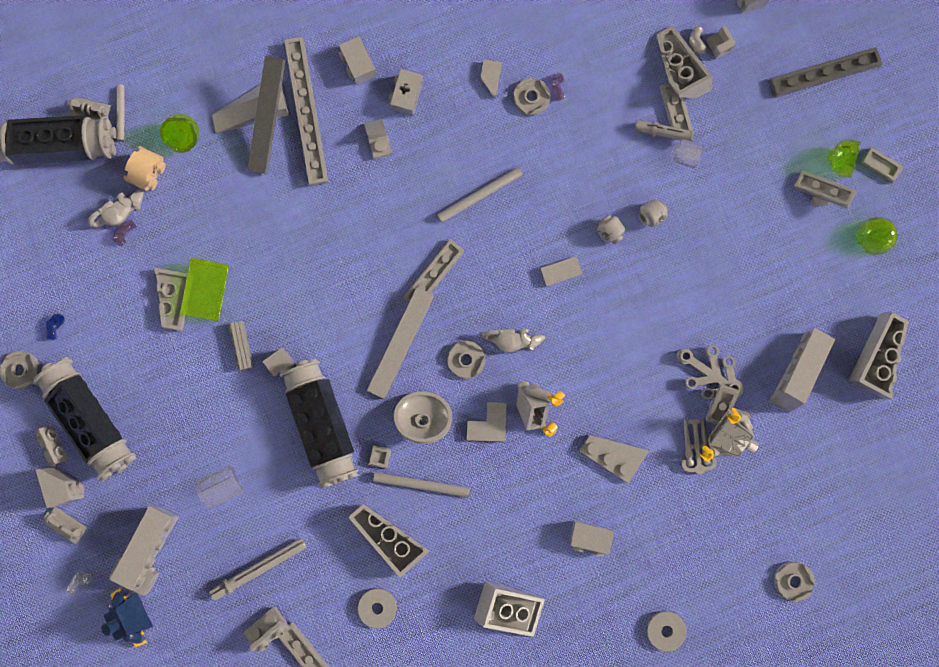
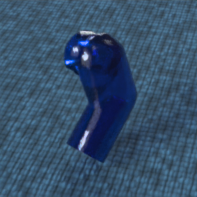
M57 313L46 322L47 340L57 339L56 330L65 321L62 314Z

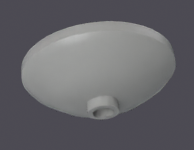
M425 391L414 392L402 398L397 404L394 411V424L397 431L411 442L419 444L433 443L443 438L449 431L452 424V412L448 403L439 395Z

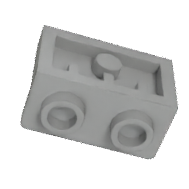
M273 607L243 633L251 644L250 650L262 652L269 647V643L272 640L281 637L289 625L278 609Z

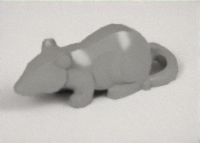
M139 189L128 198L123 193H120L117 196V202L109 201L98 211L94 212L87 219L88 224L91 227H100L104 224L109 226L121 225L127 219L129 213L134 209L137 211L141 209L140 205L143 200L144 190ZM98 215H101L98 221H94Z
M521 329L519 333H515V330L482 331L483 339L493 342L501 351L507 353L525 348L531 351L546 338L541 334L529 336L527 335L528 329Z

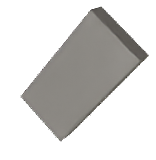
M873 147L867 150L859 163L891 184L896 180L904 167Z
M577 256L540 268L546 287L582 275Z

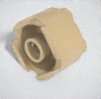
M139 146L137 147L139 151H134L126 164L125 171L128 174L127 176L123 175V179L145 191L149 189L154 190L158 183L156 178L159 173L162 174L164 172L166 163L163 162L162 156Z

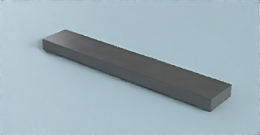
M877 47L771 78L769 83L774 98L880 67L882 61Z
M265 56L248 162V170L263 174L268 173L286 62L284 59L272 56Z

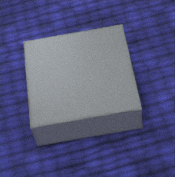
M373 445L368 464L388 468L392 449Z

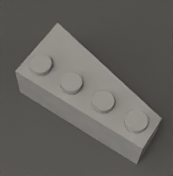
M893 312L880 313L848 381L881 399H892L894 393L892 392L893 383H896L897 375H895L896 369L901 360L900 350L901 346H904L909 321Z
M816 328L803 334L800 340L802 342L801 345L794 352L791 363L769 400L787 412H791L806 403L835 341L834 338Z
M364 504L348 517L399 578L429 552L428 549Z
M149 506L110 580L131 591L138 587L140 588L146 579L145 574L153 566L155 557L163 547L165 540L180 516L160 506Z

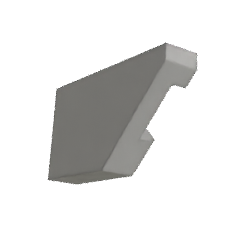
M484 59L480 79L488 88L492 97L496 98L502 62Z

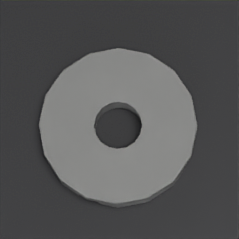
M534 78L522 80L517 84L513 94L515 107L520 113L527 116L541 114L550 103L548 86L543 81ZM528 93H535L537 99L529 101L526 96Z
M459 342L449 351L447 357L448 367L459 378H474L484 368V352L475 342ZM463 355L471 356V364L463 365L461 363Z
M15 351L8 354L0 365V377L3 382L15 389H25L32 386L33 377L40 373V364L37 358L31 353L24 351ZM19 365L24 367V372L21 375L16 373V368Z
M791 561L784 563L778 568L775 573L774 584L782 597L798 602L805 600L811 595L815 580L813 573L807 566L800 562ZM793 576H797L799 579V584L795 587L790 585V579Z
M375 588L364 593L358 605V613L362 622L368 627L376 629L389 625L397 612V603L394 596L386 589ZM380 603L383 606V611L375 613L372 610V605Z
M659 611L648 621L647 636L651 644L657 649L666 652L674 651L681 647L685 641L687 634L686 625L676 613ZM664 626L671 627L670 635H662L661 630Z

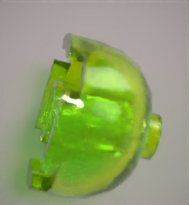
M183 113L170 115L163 121L159 129L162 142L173 148V151L180 153L190 151L197 144L200 137V129L197 122L191 116Z
M845 139L837 143L834 150H829L827 160L831 161L830 167L835 174L845 178L853 176L861 141Z
M871 218L858 228L856 234L857 243L861 245L867 254L873 256L882 255L896 245L898 230L895 224L887 218Z

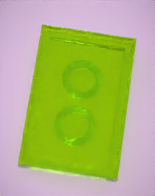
M190 258L180 308L181 315L219 321L229 265Z

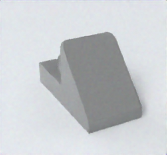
M383 119L365 123L374 160L391 156L392 151Z

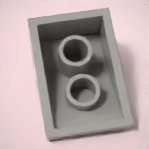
M485 581L474 620L485 628L534 637L545 599L504 585Z

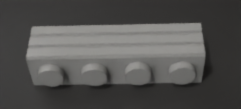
M244 322L230 323L229 332L233 336L231 342L235 346L234 355L238 360L236 362L237 368L241 371L254 368Z

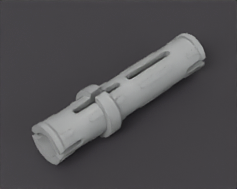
M641 120L637 121L635 131L651 134L652 137L661 136L689 143L692 142L694 131L665 126L659 124V122L650 123Z

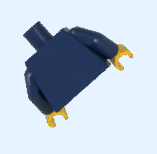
M119 588L111 593L112 601L108 606L109 611L104 614L106 623L101 627L102 633L105 636L112 634L116 641L123 639L125 642L133 643L135 647L146 644L144 631L152 628L153 625L137 593L127 597L126 595L124 596V593L121 591L122 589Z

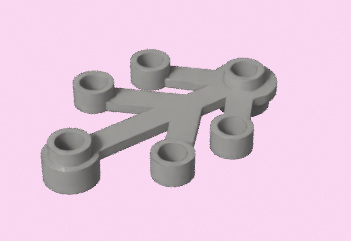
M712 345L706 349L711 369L694 358L693 353L689 349H682L677 353V361L680 364L685 365L689 363L706 375L700 378H687L685 380L687 388L693 389L699 385L717 382L728 387L735 385L737 390H739L738 397L742 395L744 388L742 383L735 378L733 369L735 364L734 358L727 356L722 360V365L726 368L727 379L721 376L717 358L719 349L716 346ZM710 348H714V349H715V354H714V355H711V354H710V352H709ZM684 353L689 355L688 360L683 359ZM726 359L731 360L730 366L726 365ZM690 379L694 381L693 387L688 384ZM711 388L703 389L701 391L702 398L705 400L712 399L718 388L713 390ZM706 390L710 391V397L708 398L704 395Z

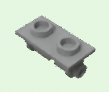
M48 426L38 429L36 432L37 436L35 437L41 449H47V451L43 452L48 462L47 464L55 467L61 462L68 461L69 459L54 427Z
M54 507L51 513H46L43 518L45 519L44 524L74 544H77L87 529L86 526L57 507Z

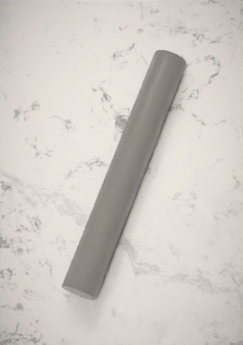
M121 84L117 85V141H124V85Z

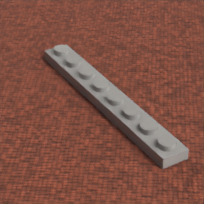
M304 38L286 39L284 41L309 185L329 183Z

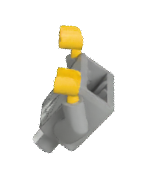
M526 381L519 383L517 386L519 392L516 404L526 431L542 429L546 436H552L558 427L553 422H550L547 426L545 425L550 405L548 400H550L553 406L557 407L564 402L561 400L565 396L564 393L558 391L552 395L549 391L541 389L538 384L529 385Z
M735 408L731 409L732 412L727 410L708 437L710 448L703 446L702 449L705 452L699 455L705 461H710L713 457L734 455L738 457L745 449L754 453L758 449L759 443L752 440L754 437L753 425L747 414L738 412Z

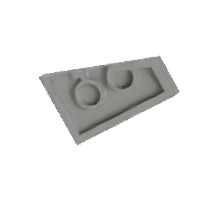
M589 435L579 452L629 483L649 450Z

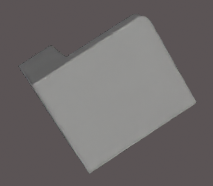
M726 26L721 27L718 33L707 38L705 41L715 59L731 52L736 46V42Z
M283 348L263 361L273 376L280 374V370L284 368H292L296 365Z

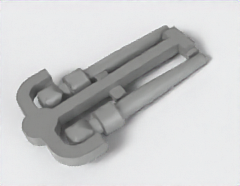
M704 419L684 420L685 457H687V460H681L682 468L687 472H695L697 474L713 470L716 467V457H713L710 461L703 459V464H711L704 467L701 465V456L699 455L700 448H703V446L708 447ZM697 423H701L702 444H699ZM688 424H692L695 445L690 443ZM691 449H695L697 465L694 468L687 467L694 465L692 460L693 451Z

